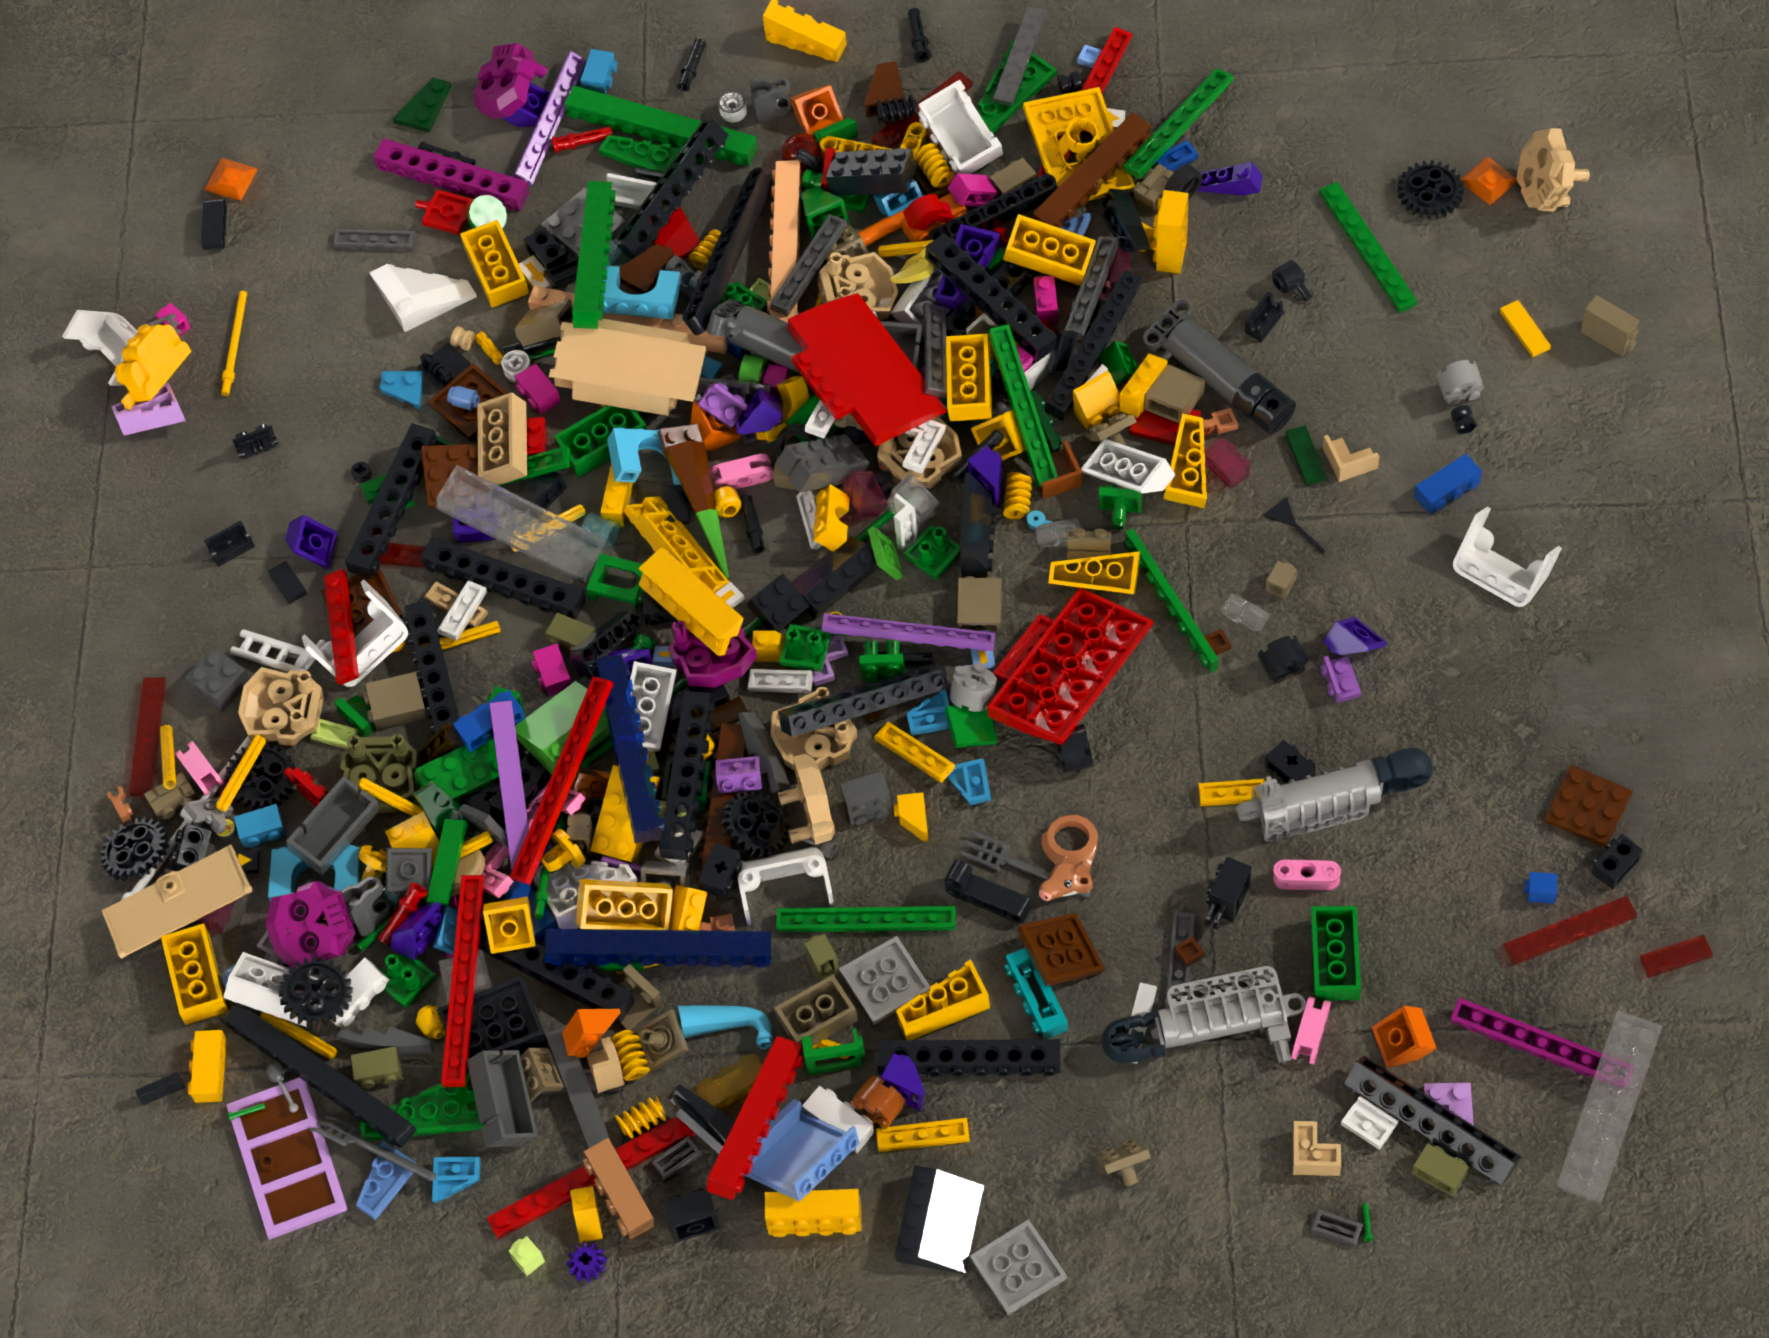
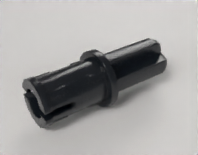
M803 149L798 150L795 155L796 160L809 166L810 170L823 173L824 161L818 155L813 156Z

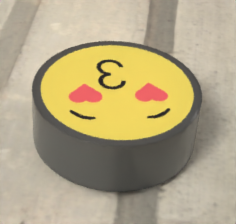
M225 818L227 824L224 832L216 834L222 841L231 840L237 834L236 824L230 818Z

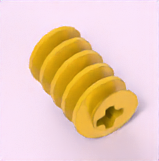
M932 143L926 144L916 153V162L933 187H945L953 181L955 173L948 166V162L944 160V156L940 154V150L936 149L937 146Z
M711 230L709 235L704 238V241H701L699 246L694 249V252L689 255V260L694 268L702 272L704 271L721 231Z
M1011 472L1006 475L1003 515L1006 518L1017 520L1030 512L1029 506L1031 502L1029 499L1031 498L1030 492L1033 480L1022 473Z
M631 1030L621 1031L611 1038L625 1081L640 1079L650 1072L649 1067H644L647 1065V1060L642 1059L645 1053L639 1051L642 1048V1044L637 1043L640 1038L638 1035H632L633 1031Z
M654 1094L655 1102L649 1097L646 1099L647 1106L639 1102V1110L632 1106L630 1107L631 1114L625 1110L622 1111L623 1119L615 1115V1119L624 1136L628 1135L633 1139V1131L635 1130L639 1135L642 1134V1126L650 1130L649 1122L657 1126L658 1117L666 1121V1113L656 1094Z

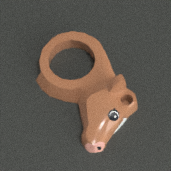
M1068 815L1060 817L1050 825L1048 831L1042 835L1041 840L1043 851L1055 864L1049 878L1041 883L1039 888L1040 898L1046 901L1062 896L1088 893L1093 888L1090 870L1098 847L1097 830L1094 824L1082 816ZM1076 827L1087 835L1089 841L1080 850L1067 851L1056 843L1054 837L1063 828Z

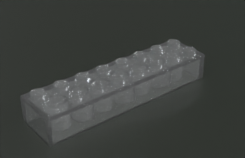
M456 465L436 498L437 510L584 584L590 578L599 555L604 554L606 549L605 539Z
M1617 1010L1556 1185L1557 1190L1602 1205L1659 1040L1662 1025Z

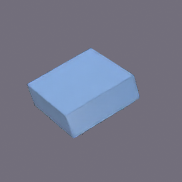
M1084 45L1077 58V64L1093 68L1102 50Z

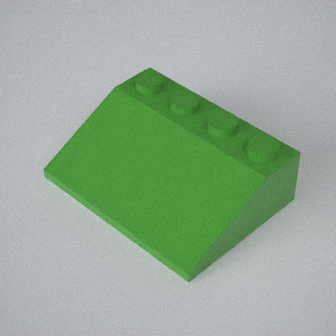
M576 681L515 726L517 739L551 775L587 692V688ZM607 701L585 753L619 728L622 717Z

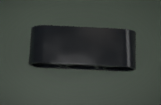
M225 198L204 199L201 234L203 250L225 248L227 219Z

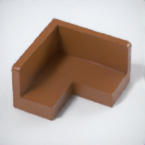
M1067 440L1063 441V450L1051 454L1058 477L1043 482L1041 487L1038 488L1043 499L1082 486V471Z
M584 767L578 768L570 789L581 793L586 799L582 802L580 809L573 814L578 812L586 813V804L592 798L604 800L611 774Z

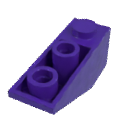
M1253 162L1200 172L1202 182L1197 191L1241 196L1258 193L1261 189L1262 174Z

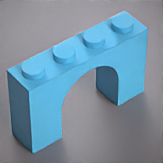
M618 266L605 267L607 268V280H603L606 281V294H603L605 295L604 307H600L603 308V313L664 319L674 318L681 288L680 272L660 270L657 284L653 290L645 294L632 295L619 289L620 268Z
M613 428L607 442L615 482H636L642 471L638 450L652 449L661 453L666 458L661 448L658 430ZM671 467L674 485H681Z
M349 845L329 867L335 871L334 889L341 891L348 886L361 882L363 862L358 858L360 847ZM288 847L272 849L268 890L270 903L272 897L295 893L298 877L303 871L310 868L309 865L290 852Z

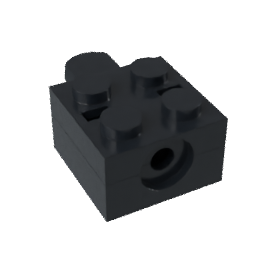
M1226 857L1224 864L1220 863L1215 874L1217 876L1215 883L1211 882L1207 890L1208 898L1206 904H1209V910L1204 922L1205 926L1209 927L1214 917L1213 929L1218 930L1223 919L1234 922L1251 885L1252 866Z

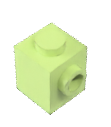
M527 1236L515 1241L509 1250L512 1260L526 1276L545 1262L540 1250Z

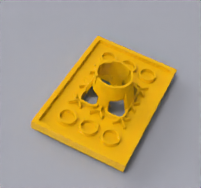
M1099 87L1023 103V110L1045 172L1055 177L1058 187L1089 157V153L1095 148V145L1098 148L1115 130ZM1080 132H1090L1093 140L1089 143H1081L1079 138ZM1063 135L1062 138L1058 141L1057 136ZM1069 149L1077 153L1075 156L1078 162L1069 164L1065 161L1064 156ZM1123 167L1120 170L1117 169L1111 180L1107 183L1104 182L1099 192L1089 197V201L1105 198L1109 188L1133 192L1135 184L1132 176L1125 173Z

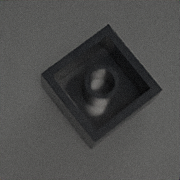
M783 573L753 596L747 603V606L768 631H777L779 633L810 607L809 603Z
M698 1188L691 1191L690 1194L684 1196L675 1195L670 1197L668 1201H664L676 1243L720 1230L710 1192H707V1189Z

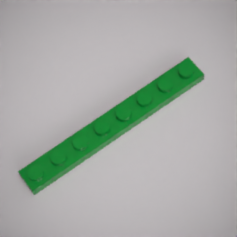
M1216 68L1123 166L1124 172L1141 179L1232 83L1233 75Z
M1338 181L1319 190L1320 196L1398 313L1417 306L1418 300Z
M1008 324L990 328L987 332L1037 488H1039L1043 482L1055 479L1058 475L1010 326Z
M1132 528L1126 531L1125 548L1128 552L1140 551L1138 568L1144 570L1146 580L1155 587L1158 599L1164 601L1167 605L1168 614L1176 619L1177 627L1182 634L1185 633L1190 648L1193 651H1197L1201 665L1207 667L1210 673L1217 670L1218 657L1135 530Z
M955 906L777 908L776 930L777 932L956 930Z

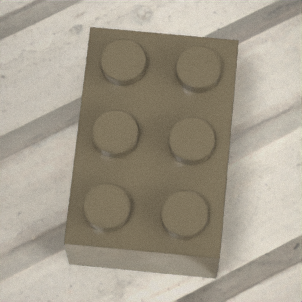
M834 975L827 977L774 1007L777 1020L789 1039L803 1044L802 1037L811 1036L812 1046H814L822 1039L825 1040L858 1021L854 1005Z

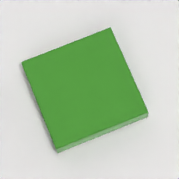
M876 527L869 528L868 533L877 566L896 581L903 578L894 542Z

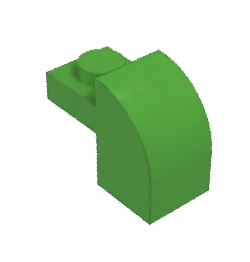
M745 354L740 366L738 381L761 383L762 374L766 371L769 360L759 355Z

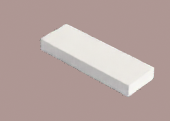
M467 581L437 629L438 634L457 641L486 595L487 588Z
M750 669L747 690L749 692L811 693L814 673L812 670Z

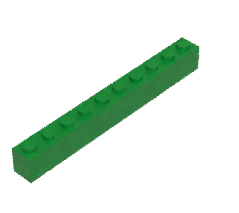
M573 86L565 102L567 116L573 119H581L591 124H599L606 127L610 126L611 129L671 144L679 148L687 143L702 122L578 86ZM721 127L729 136L725 140L724 147L718 150L714 157L719 160H727L737 165L749 167L758 149L757 137Z
M588 181L572 312L573 328L598 329L599 320L603 321V308L600 307H604L605 295L603 294H606V281L603 280H607V268L605 267L609 266V255L606 254H610V242L608 241L612 239V229L610 228H613V216L610 215H614L615 205L612 202H616V190H612V182Z

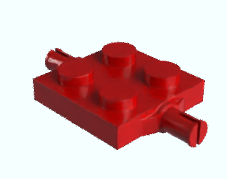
M436 190L429 202L417 199L415 208L425 210V215L422 219L423 226L460 235L464 225L468 222L467 210L474 199Z
M291 767L285 769L284 775L296 785L298 791L316 808L328 794L326 789L321 784L317 786L313 782V777L307 771L302 772L298 767L294 770Z

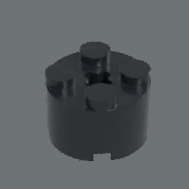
M1295 635L1293 639L1290 636L1279 638L1267 645V651L1263 652L1261 650L1258 653V658L1269 679L1273 680L1274 684L1284 681L1286 679L1285 676L1291 673L1299 675L1306 670L1304 666L1307 664L1308 658Z
M1084 724L1077 725L1062 745L1057 744L1063 773L1093 767L1091 749L1086 737L1087 733Z

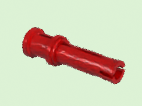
M610 126L574 135L569 132L561 137L555 138V136H551L554 152L558 154L562 150H575L576 146L605 140L608 135H612Z
M410 883L408 892L404 897L400 898L397 910L378 936L382 943L390 945L393 932L407 919L410 913L417 910V905L422 897H426L427 891L425 888L417 883Z

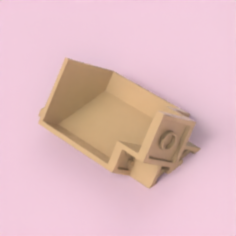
M609 319L599 320L598 329L573 328V323L562 322L560 328L561 342L557 341L554 353L555 366L553 369H550L549 377L555 378V386L572 389V399L666 416L670 414L672 409L676 408L678 399L694 401L706 346L690 344V341H687L688 333Z

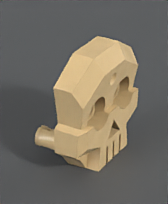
M1550 128L1535 131L1521 150L1516 180L1522 188L1521 193L1528 207L1554 212L1557 207L1566 208L1570 204L1568 192L1573 187V181L1587 182L1589 180L1590 173L1588 169H1575L1574 159L1570 150L1566 148L1561 129Z
M834 252L830 255L829 262L819 271L817 285L820 297L822 298V304L859 293L872 312H876L878 319L883 320L889 318L898 295L896 283L890 280V277L894 276L892 268L875 252L852 258L849 255H841L838 252Z
M936 417L932 419L946 425V428L931 457L935 460L928 462L923 474L903 467V461L916 437L903 433L879 445L877 458L880 469L882 471H889L893 481L903 491H906L909 487L931 489L941 482V476L951 472L962 462L957 433L941 418Z
M261 667L243 686L238 711L249 739L253 740L255 735H260L265 738L266 742L278 741L279 745L296 746L305 736L313 732L317 734L324 700L322 688L311 678V674L308 671L290 670L288 673H283ZM280 690L285 691L283 694H278ZM275 719L279 720L277 723H272Z
M819 687L816 691L800 698L798 704L827 696L829 691H827L826 687ZM779 710L773 711L770 737L786 767L795 771L793 757L802 754L812 757L820 771L829 764L836 766L849 759L851 746L854 740L857 739V729L851 719L830 725L831 727L826 726L791 737L781 731ZM817 746H821V747H822V748L819 749V750H816V749H815V747H817Z
M809 755L794 756L797 788L778 792L781 806L800 800L803 803L808 823L807 826L788 830L791 843L794 844L795 842L810 838L814 840L815 845L830 841L835 833V828L830 815L827 793L820 770L814 759Z

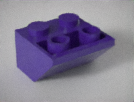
M434 902L417 907V910L393 932L391 950L413 961L419 954L422 955L426 951L427 946L436 939L441 919V904Z

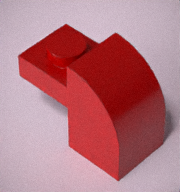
M937 194L921 196L903 211L909 228L923 231L933 221L947 223L954 219L948 203L939 201Z

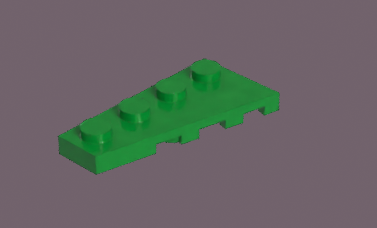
M608 135L599 148V154L634 168L641 167L665 172L684 146L676 148L671 147V144L663 143L662 145L652 144L651 141L643 140V142L633 141L632 138Z

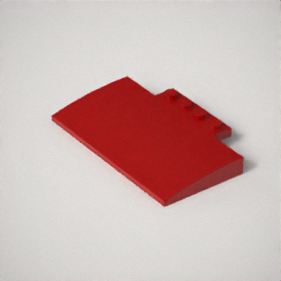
M859 293L827 302L788 319L787 329L803 349L802 352L792 356L791 362L835 421L851 413L875 447L947 412V408L937 396L925 394L924 378Z
M1079 588L1055 620L1039 614L993 672L997 680L1005 684L987 706L988 717L1027 734L1062 745L1153 626L1154 621L1083 588Z

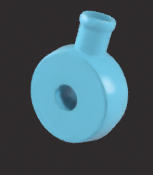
M1031 511L1026 518L1027 526L1032 530H1040L1044 526L1052 527L1053 522L1046 520L1045 515L1041 511Z

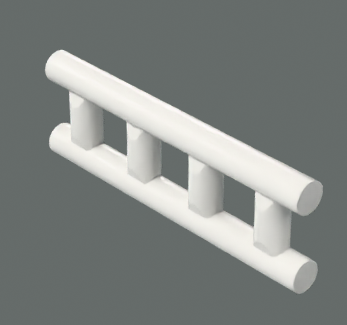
M245 629L240 633V637L245 638L240 648L233 646L230 649L231 655L285 672L290 670L307 671V669L302 668L306 660H315L305 648ZM253 641L263 644L258 654L248 651ZM271 647L281 650L276 659L266 657ZM289 653L299 655L294 665L284 662Z

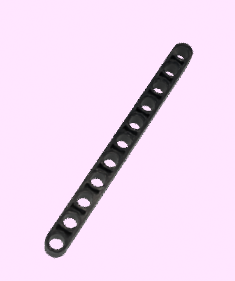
M761 167L753 169L747 175L682 317L694 335H700L706 331L711 313L718 307L772 188V181Z
M233 1002L220 1017L223 1024L276 1062L282 1064L287 1070L397 1147L402 1148L417 1131L407 1119L242 1004Z

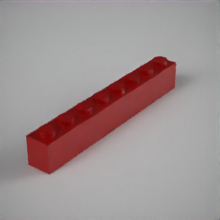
M779 1036L776 1037L707 1178V1192L730 1200H734L737 1192L741 1193L745 1183L744 1177L746 1174L749 1175L753 1168L754 1162L752 1160L754 1156L758 1157L762 1148L761 1141L769 1135L771 1120H776L779 1113L778 1106L780 1102L784 1103L787 1097V1087L794 1083L796 1077L795 1070L803 1064L805 1057L802 1054L803 1044Z

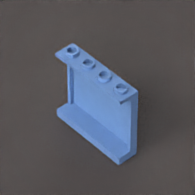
M793 1099L778 1113L775 1121L771 1120L769 1135L767 1138L762 1139L760 1154L758 1157L754 1156L751 1173L745 1176L800 1202L860 1144L856 1128L852 1126L847 1131H844L803 1112L801 1102Z

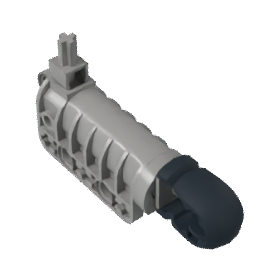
M1407 748L1390 753L1386 758L1383 756L1373 758L1372 763L1368 759L1354 763L1353 767L1345 769L1342 766L1338 767L1337 771L1330 773L1322 771L1321 775L1314 777L1306 775L1305 779L1299 781L1291 779L1287 784L1283 785L1277 784L1276 779H1271V776H1268L1263 784L1252 787L1251 801L1239 804L1236 807V811L1241 821L1260 818L1265 842H1275L1366 817L1369 814L1370 805L1380 803L1381 796L1388 795L1390 791L1394 793L1403 792L1426 784L1431 778L1432 762L1423 750Z
M1270 966L1178 984L1168 990L1165 1001L1166 1009L1158 1010V1014L1154 1011L1145 1013L1144 1017L1136 1015L1111 1022L1102 1034V1047L1105 1054L1111 1060L1119 1063H1133L1147 1060L1151 1055L1155 1058L1165 1056V1049L1261 1029V1033H1267L1269 1045H1274L1278 1063H1285L1292 1060L1288 1046L1291 1035L1287 1018L1301 1014L1305 1007V1000L1297 993L1282 996L1277 973ZM1243 983L1247 985V988H1242L1239 984ZM1194 993H1200L1203 997H1196ZM1291 999H1297L1301 1003V1008L1297 1011L1291 1010L1288 1002ZM1149 1024H1154L1155 1029L1151 1030L1152 1039H1156L1159 1045H1148L1147 1048L1138 1049L1140 1044L1145 1042L1143 1031L1138 1032L1132 1028L1139 1026L1143 1028Z

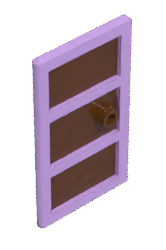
M300 1078L284 1083L293 1103L298 1105L296 1112L289 1110L290 1105L280 1085L226 1104L228 1112L231 1111L232 1113L262 1103L265 1105V1109L233 1118L234 1120L231 1122L269 1240L348 1210L325 1138L309 1130L312 1127L321 1128V1126L317 1125L319 1120L307 1083Z

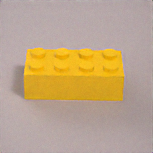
M1164 190L1163 197L1158 198V214H1155L1153 226L1155 229L1153 239L1155 240L1153 245V262H1156V271L1181 274L1187 244L1188 193Z
M1018 214L1003 260L1049 276L1054 275L1055 278L1081 286L1096 240Z
M498 220L460 234L464 249L491 308L529 294L526 279Z
M988 334L946 336L947 409L950 421L992 419L991 363Z
M613 765L590 851L638 863L659 787L660 777Z
M580 879L575 923L580 929L668 933L673 889L668 884Z
M205 924L161 936L179 1014L185 1025L223 1014L228 1009L226 998H223L224 989L219 976L220 973L211 937Z
M813 1190L800 1202L780 1192H765V1221L768 1233L774 1237H785L787 1234L808 1236L810 1233H819L820 1235L828 1236L834 1232H842L846 1235L862 1232L859 1190Z

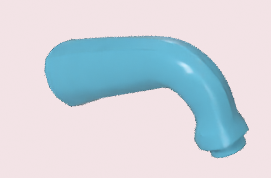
M707 1005L677 1006L678 1020L685 1039L711 1032L751 1026L758 1031L756 1044L760 1049H768L773 1044L770 1020L763 1012L755 1008Z

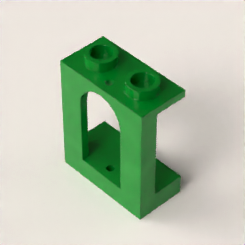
M600 554L586 588L588 599L597 601L598 597L602 596L631 603L633 610L637 611L639 604H642V592L645 591L639 586L643 572L638 568L642 564ZM610 567L632 572L638 576L637 585L630 589L604 584Z
M856 1028L853 1029L854 1043L813 1049L811 1036L802 1037L808 1075L862 1067L861 1058H865L862 1036H857ZM842 1056L856 1057L851 1060L816 1065L815 1063L818 1060Z

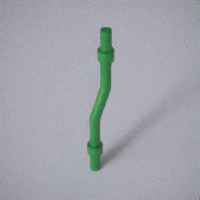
M560 812L553 833L559 828L567 833V826L565 825L567 814L565 812ZM545 866L540 871L538 892L535 893L534 903L536 908L534 917L536 919H543L544 908L548 903L547 885L550 872L547 871Z

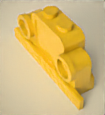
M144 324L137 329L138 332L127 341V345L123 348L122 357L125 362L117 364L115 376L117 381L125 385L129 390L121 400L126 410H130L136 402L152 400L190 354L191 349L188 344L180 340L171 325L149 326Z

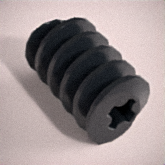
M908 95L907 101L904 96H901L900 102L894 97L892 104L888 99H885L884 105L880 100L877 101L876 109L879 125L881 120L887 125L889 118H891L893 123H896L897 117L903 122L904 116H907L910 121L912 114L919 119L916 99L914 100L912 95Z

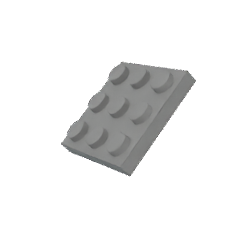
M585 187L541 223L542 227H545L548 232H553L557 241L576 257H579L587 192ZM614 212V215H610L613 216V228H610L612 229V237L626 226V221L616 212Z
M897 936L839 968L840 974L873 1025L896 1013L897 1009L919 994L923 995L930 990V985Z
M1029 1219L970 1255V1260L1007 1315H1010L1067 1279L1066 1273Z

